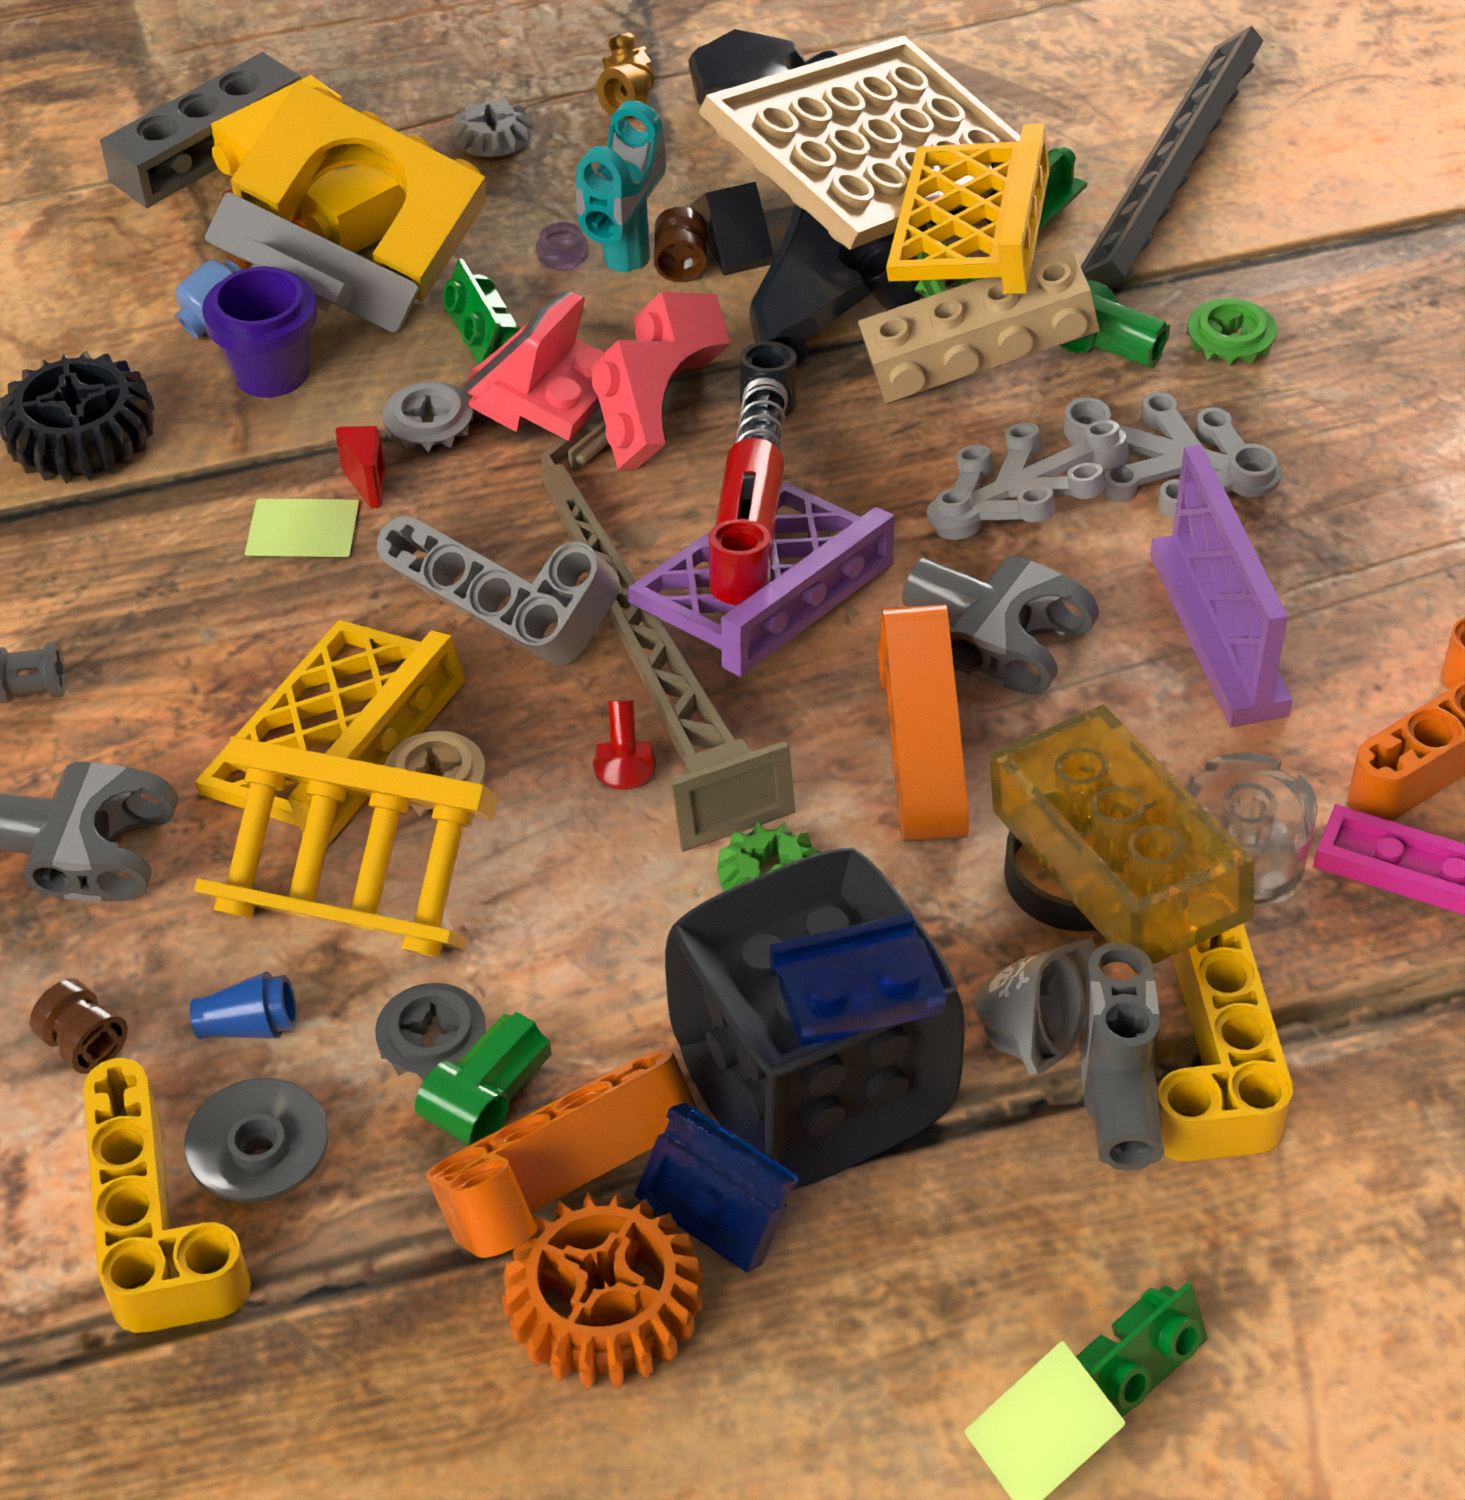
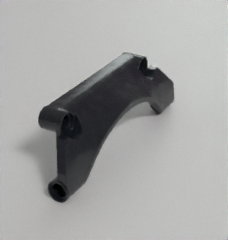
M734 29L712 42L698 47L690 56L689 71L696 100L699 105H702L706 95L838 56V54L831 50L823 51L805 62L802 52L793 41ZM795 204L780 249L751 302L749 315L755 343L777 342L791 347L796 353V368H798L808 355L806 338L825 327L871 293L886 311L919 300L922 294L914 291L919 283L918 280L888 282L886 266L895 233L853 249H848L844 244L833 239L828 230L808 211ZM914 256L908 260H917V258Z

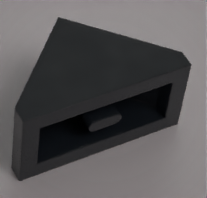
M756 182L704 193L690 205V208L703 215L707 223L706 243L723 276L772 264L774 253Z

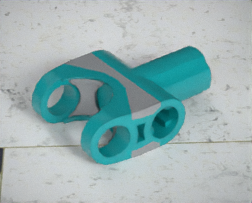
M629 100L623 102L611 118L607 147L595 146L590 148L579 161L576 169V203L580 228L590 239L602 244L603 260L607 263V267L619 272L641 269L649 262L650 242L647 199L666 171L665 140L661 119L655 110L639 101ZM625 116H633L641 120L646 126L647 132L633 128L627 122ZM591 163H600V165L594 170Z

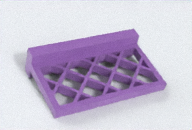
M1202 444L1184 447L1173 532L1171 536L1152 539L1150 557L1229 727L1289 717L1293 699L1278 671L1288 615Z
M782 481L778 509L786 505L803 514L777 515L775 533L807 532L808 538L775 540L774 535L770 563V583L739 605L724 603L716 599L712 594L697 595L696 588L709 587V568L694 569L701 562H709V533L711 532L709 531L629 586L628 603L721 649L722 668L741 677L893 564L895 515L874 507L860 517ZM830 530L841 531L837 535L832 537H817L816 532ZM806 556L796 564H779L778 558ZM688 588L689 595L664 597L658 594V592L665 589ZM728 612L721 617V624L700 615V613Z

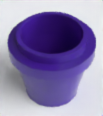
M251 267L227 276L208 292L202 306L206 331L210 338L220 346L235 377L236 384L241 390L256 397H278L293 392L306 381L309 374L310 335L317 320V305L314 291L305 279L297 274L275 267Z

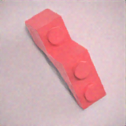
M661 291L633 318L637 340H617L590 366L593 389L598 395L606 425V438L612 447L617 470H637L666 444L662 427V402L670 377L681 372L704 369L731 344L717 294Z

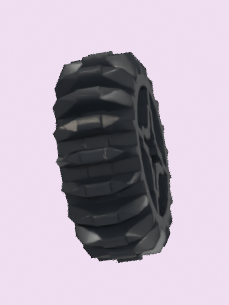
M85 351L79 358L69 359L63 353L61 360L53 363L41 360V367L36 371L22 370V381L8 383V394L0 398V435L5 443L8 454L11 455L13 462L23 466L26 474L39 472L44 481L51 480L57 475H61L66 484L75 476L82 475L91 481L92 475L100 471L113 475L114 465L117 463L132 464L133 452L146 450V439L154 434V416L152 411L155 408L151 393L147 391L146 382L142 379L139 371L130 369L126 360L113 363L108 353L96 359H92L88 352Z

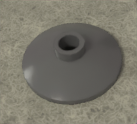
M275 1078L243 1080L219 1090L198 1108L186 1131L184 1140L185 1157L193 1177L211 1194L232 1202H264L290 1193L313 1175L326 1153L328 1125L322 1107L304 1088L289 1081ZM258 1149H269L263 1154L251 1155Z

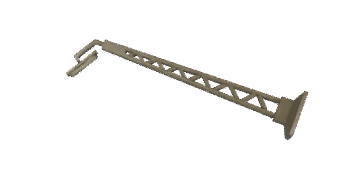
M605 421L601 422L598 426L586 422L570 441L560 438L541 454L542 482L571 541H579L590 546L618 575L621 587H619L616 600L609 609L608 614L683 762L684 776L671 780L682 852L733 835L734 831L741 832L753 828L757 822L764 824L796 813L789 745L783 741L750 752L743 738L734 740L660 619L628 603V587L636 582L564 465L562 463L555 465L559 459L568 453L570 469L574 471L580 465L587 463L609 444L606 438ZM621 607L628 609L625 614L623 613ZM641 621H643V623H644V625H645L646 627H642V626H638V625L640 624ZM642 648L652 650L648 658ZM666 661L674 674L661 671ZM666 694L680 698L674 708H672ZM697 711L704 723L689 719ZM692 745L710 749L696 753Z

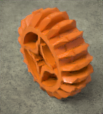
M617 1191L609 1206H597L595 1199L587 1192L582 1203V1209L572 1211L559 1201L555 1209L556 1221L554 1222L534 1216V1222L538 1229L532 1238L513 1249L514 1261L507 1262L503 1272L506 1289L505 1294L502 1296L504 1314L509 1316V1320H511V1335L514 1341H517V1345H526L528 1358L533 1362L534 1366L536 1367L550 1361L552 1375L557 1378L558 1382L562 1381L574 1370H578L580 1382L589 1390L595 1382L597 1374H609L610 1381L618 1389L624 1382V1371L634 1368L641 1376L648 1380L653 1372V1356L673 1364L674 1358L678 1353L677 1341H691V1336L695 1331L694 1317L699 1316L703 1308V1292L699 1289L700 1284L703 1283L701 1263L698 1262V1258L694 1257L693 1242L689 1238L688 1233L677 1234V1225L672 1219L671 1213L653 1218V1208L649 1205L646 1198L633 1209H626L625 1200ZM637 1260L649 1267L657 1275L662 1283L660 1291L646 1286L645 1277L634 1272V1265ZM548 1288L560 1292L562 1301L571 1305L572 1313L568 1319L557 1314L545 1301L544 1298Z

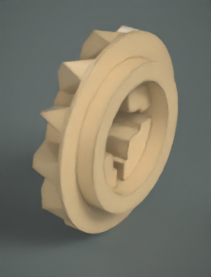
M429 731L414 735L397 745L385 762V766L421 773L430 771L429 763L434 762L436 769L440 770L443 777L484 785L486 767L481 750L467 737L453 732ZM409 805L413 807L419 817L430 809Z

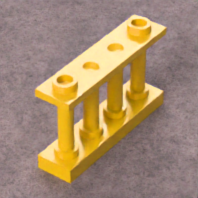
M231 736L225 762L246 772L244 782L250 784L227 883L223 884L199 878L196 879L194 892L216 899L213 911L252 919L255 908L402 937V950L441 958L443 946L464 950L467 937L452 930L441 928V923L463 827H471L473 817L493 821L499 798L497 793L483 784ZM285 780L307 784L306 794L312 796L288 897L253 890L276 790L283 791ZM347 792L369 796L368 806L374 808L351 909L315 902L338 802L345 803ZM409 805L433 809L431 819L437 821L414 922L377 915L400 815L408 814Z

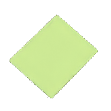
M257 499L245 556L348 557L351 551L359 500Z
M1061 1341L965 1429L964 1433L1012 1500H1043L1123 1428L1125 1420L1066 1343Z

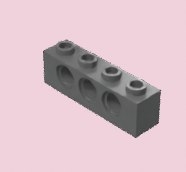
M261 52L100 139L109 182L145 208L152 206L218 169L212 156V148L215 145L211 123L297 82V80H301V76L267 53Z

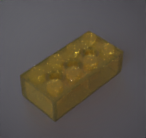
M1104 704L989 753L994 813L1109 943L1121 942L1137 946L1149 955L1154 965L1253 919L1255 859ZM1130 966L1131 969L1136 973L1137 971L1132 966Z

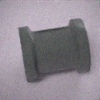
M47 642L44 649L8 653L6 648L0 647V703L11 702L14 695L49 692L52 697H62L65 694V665L58 642ZM39 669L37 674L18 675V672L22 670Z

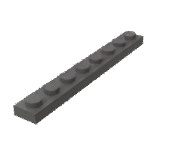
M1253 26L1220 43L1211 51L1080 266L1086 281L1100 282L1112 290L1124 283L1133 273L1132 263L1137 255L1152 241L1153 237L1150 234L1152 229L1169 212L1171 206L1168 202L1173 194L1188 180L1186 174L1188 168L1205 151L1204 141L1222 122L1220 114L1225 106L1238 95L1239 90L1236 87L1240 80L1255 66L1253 58L1264 40Z

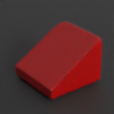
M345 426L336 428L338 452L344 474L370 508H379V504H382L386 471L380 430H377V426Z

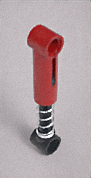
M777 342L751 344L744 348L740 354V406L742 412L738 421L737 441L727 454L715 527L709 533L710 593L716 599L727 604L739 605L770 583V563L785 464L783 455L780 452V439L783 435L782 425L784 424L785 417L792 413L796 407V353L791 347Z

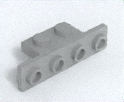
M230 192L224 194L205 234V240L208 243L253 264L252 267H275L299 275L312 287L317 308L328 312L332 303L394 334L400 332L419 292V286L415 282Z

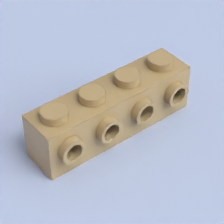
M1072 248L1032 261L1027 293L1004 294L1002 277L982 278L858 321L885 404L1099 331L1091 290Z

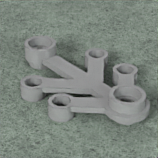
M1155 392L1144 398L1141 420L1144 425L1151 429L1162 430L1166 438L1119 425V429L1126 433L1129 451L1154 458L1129 465L1123 464L1118 468L1106 470L1104 472L1106 488L1103 493L1108 499L1116 502L1132 500L1137 495L1139 485L1180 474L1184 447L1201 444L1199 441L1208 445H1217L1222 452L1221 454L1204 449L1226 493L1233 491L1245 497H1260L1270 494L1280 483L1281 468L1277 463L1276 455L1269 448L1243 442L1232 427V418L1227 411L1216 407L1201 410L1197 416L1194 435L1177 411L1176 399L1167 393ZM1085 397L1071 401L1065 408L1063 426L1064 434L1070 444L1074 446L1080 443V439L1085 435L1084 429L1089 424L1100 420H1110V409L1104 402L1095 398ZM1180 479L1168 480L1160 487L1158 509L1163 515L1170 518L1175 517L1177 499L1173 498H1177Z
M1100 420L1093 422L1084 429L1085 435L1080 439V443L1029 466L1032 456L1042 448L1039 427L1034 423L1015 424L1005 431L1008 453L994 483L979 489L982 478L990 475L994 469L989 447L985 445H971L957 452L956 459L959 470L957 481L953 488L941 492L927 507L928 522L936 528V532L940 537L957 540L976 534L983 526L982 520L1023 519L1027 522L1045 521L1056 512L1055 496H1073L1078 499H1089L1105 491L1103 471L1118 468L1129 459L1126 433L1119 429V425L1115 421ZM1069 470L1067 476L1054 477ZM1017 497V500H1005L1007 498Z

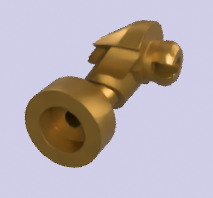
M629 32L610 37L608 46L612 54L602 58L604 71L600 74L597 81V95L601 106L610 116H613L623 102L629 100L647 104L648 91L651 90L655 82L652 63L646 48H636L635 37Z

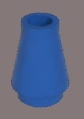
M265 971L208 996L192 999L190 1002V1019L193 1031L198 1039L209 1037L279 1039L282 1031L294 1029L297 1024L296 1000L289 978L286 975L272 977L268 971Z

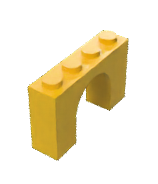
M312 75L299 80L314 89L322 87L331 91L342 103V96ZM295 83L211 123L215 145L212 148V156L215 164L223 174L233 177ZM356 165L346 169L332 170L321 176L311 186L289 221L356 253L383 238L403 207L406 194L395 179L373 167Z
M297 80L231 178L233 194L289 221L311 186L329 171L343 166L363 165L385 172L402 187L406 194V199L400 212L374 250L373 261L415 282L419 286V292L415 299L423 302L486 204L485 176L468 161L463 159L452 160L435 151L423 138L416 135L406 136L388 127L376 114L369 111L359 112L341 103L339 98L331 91L322 87L314 89Z

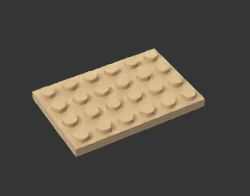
M905 36L706 95L699 114L716 128V132L723 139L735 145L753 162L754 167L758 171L769 176L790 195L791 200L797 206L808 211L828 230L833 239L844 244L848 249H853L895 233L917 147L979 144L990 141L996 143L1020 141V136ZM991 163L986 165L988 168L992 169ZM950 165L928 167L938 172ZM967 175L956 181V183L963 185L974 178ZM992 188L979 196L987 198L994 189ZM937 191L925 197V199L932 201L944 194ZM961 204L960 206H958V207H956V208H954V209H952V210H950V211H953V210H955V209L961 208V207H963L964 205Z

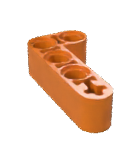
M943 604L882 608L878 637L879 675L881 689L887 692L901 840L904 842L967 838L969 832L968 797L947 607Z
M1465 617L1459 619L1453 626L1441 673L1443 683L1449 690L1368 738L1359 746L1348 792L1349 805L1353 810L1390 821L1398 818L1465 776Z
M669 1049L658 1050L642 1055L448 1156L430 1168L426 1177L455 1242L477 1257H494L520 1246L536 1233L538 1228L531 1213L685 1131L698 1121L700 1114L674 1052Z

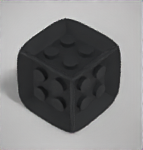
M854 848L828 850L786 864L706 900L687 912L671 927L665 949V973L669 1018L673 1033L680 1046L691 1078L707 1106L742 1160L753 1174L770 1190L784 1191L799 1188L848 1169L917 1135L935 1123L952 1107L960 1088L963 1067L965 1017L960 995L948 965L927 931L881 870Z

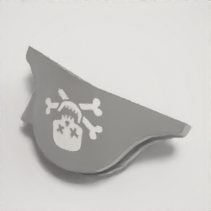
M1091 937L1020 958L1018 961L995 973L978 991L975 1000V1010L981 1023L984 1025L985 1033L991 1045L998 1051L1021 1059L1029 1074L1039 1075L1065 1058L1071 1051L1079 1034L1081 1021L1087 1005L1086 979L1089 957L1096 949Z

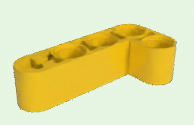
M1208 893L1192 896L1184 902L1180 910L1173 956L1203 1066L1171 1071L1162 1078L1158 1086L1157 1094L1164 1155L1176 1161L1191 1162L1270 1151L1280 1143L1284 1135L1293 1096V1084L1241 913L1237 906L1228 898ZM1178 1113H1185V1114H1189V1115H1192V1116H1195V1117L1183 1116V1115L1178 1114Z
M113 1058L101 1062L86 1077L83 1094L97 1271L115 1321L125 1330L134 1333H147L222 1318L236 1312L246 1302L251 1289V1280L236 1233L228 1226L217 1222L199 1223L171 1229L161 1122L146 1072L136 1061L127 1058ZM125 1108L127 1116H120V1109ZM130 1160H133L132 1162H129V1163H126V1164H124V1165H121V1164H123V1163H125V1162H128V1161H130ZM134 1220H140L135 1224L125 1226L129 1222H132ZM222 1267L211 1274H202L210 1268ZM141 1281H148L145 1285L141 1287H138L136 1289H129L132 1285L136 1283H139Z

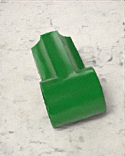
M1087 281L1093 298L1099 331L1060 344V346L1074 353L1086 352L1094 346L1153 369L1160 360L1169 339L1171 324L1118 304L1115 294L1107 286L1100 282Z
M517 1011L513 1015L503 1014L457 1064L446 1060L431 1070L420 1086L415 1099L417 1115L466 1146L500 1130L509 1110V1101L552 1055L550 1040L542 1034L533 1020Z

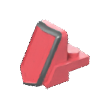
M572 291L560 293L537 309L527 324L497 351L473 368L464 388L467 394L473 396L469 400L468 407L515 432L529 420L570 441L600 408L598 395L595 393L592 385L590 366L604 352L577 339L585 298Z

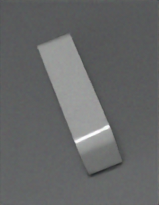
M400 516L389 521L381 529L377 538V551L380 558L411 584L542 660L554 665L568 664L583 652L616 600L619 592V578L616 571L590 546L579 541L567 542L558 547L551 554L533 584L422 521L410 516ZM417 550L427 552L424 561H421L413 554ZM591 569L589 577L584 583L575 586L582 573ZM465 570L462 578L453 584L455 577ZM511 595L509 603L503 609L497 611L502 600ZM558 621L554 632L548 637L543 638L548 626Z

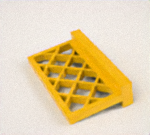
M1045 123L1023 124L1019 142L917 147L886 266L888 282L1002 277L1004 294L1027 293L1050 172ZM1005 162L993 169L986 166L990 163ZM950 165L938 172L928 167ZM967 175L974 178L963 185L956 183V181ZM992 188L998 191V193L986 199L979 196ZM937 191L944 194L932 201L925 199V197ZM961 204L967 207L966 210L956 215L948 212ZM985 218L992 221V223L979 230L972 226ZM929 221L937 224L924 232L917 229ZM953 235L962 238L949 246L940 243ZM978 249L990 255V257L965 258V256ZM923 251L930 255L924 259L908 260Z
M338 620L235 737L261 741L269 730L293 723L295 733L267 741L266 743L309 751L308 748L336 740L325 754L385 765L391 751L404 740L423 733L466 681L451 635L431 630L420 642ZM346 643L366 649V652L332 662V659ZM405 659L395 672L380 675L379 666ZM371 669L372 679L339 689L338 679ZM329 682L331 692L297 702L299 696L306 689ZM371 699L361 712L346 716L345 706ZM336 710L337 720L303 729L302 720ZM228 743L194 783L201 796L244 809L250 784L244 782V779L234 783L225 781L232 772L240 770L225 762L229 747ZM285 780L284 786H287V785H290V784H293V783H296V782H292V781H287V780ZM299 783L288 796V800L275 796L270 818L299 826L302 835L312 796L306 794L308 785ZM347 792L345 803L338 802L328 845L369 796Z

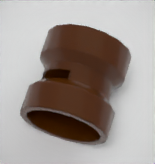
M685 206L672 207L663 211L657 217L654 224V267L658 274L666 280L673 282L694 280L704 272L707 266V247L705 245L707 242V223L703 215L695 209Z
M77 979L63 980L46 990L36 1002L30 1015L29 1024L32 1032L47 1045L59 1047L61 1058L80 1074H89L101 1062L115 1058L127 1039L128 1026L126 1021L107 1005H98L96 994Z

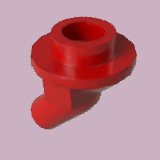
M634 700L608 701L610 742L596 744L593 760L595 776L602 784L613 789L628 790L638 788L647 783L655 773L656 758L651 742L636 739Z

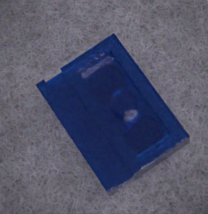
M911 912L770 944L769 963L772 971H776L779 979V989L801 1047L945 1013V990L922 937L918 938L914 928L915 920Z
M687 1102L670 1107L666 1115L670 1119L666 1130L657 1137L634 1196L641 1201L646 1198L649 1205L661 1215L671 1213L676 1225L744 1272L748 1273L762 1266L787 1208V1204L784 1203L789 1190L796 1186L799 1177Z

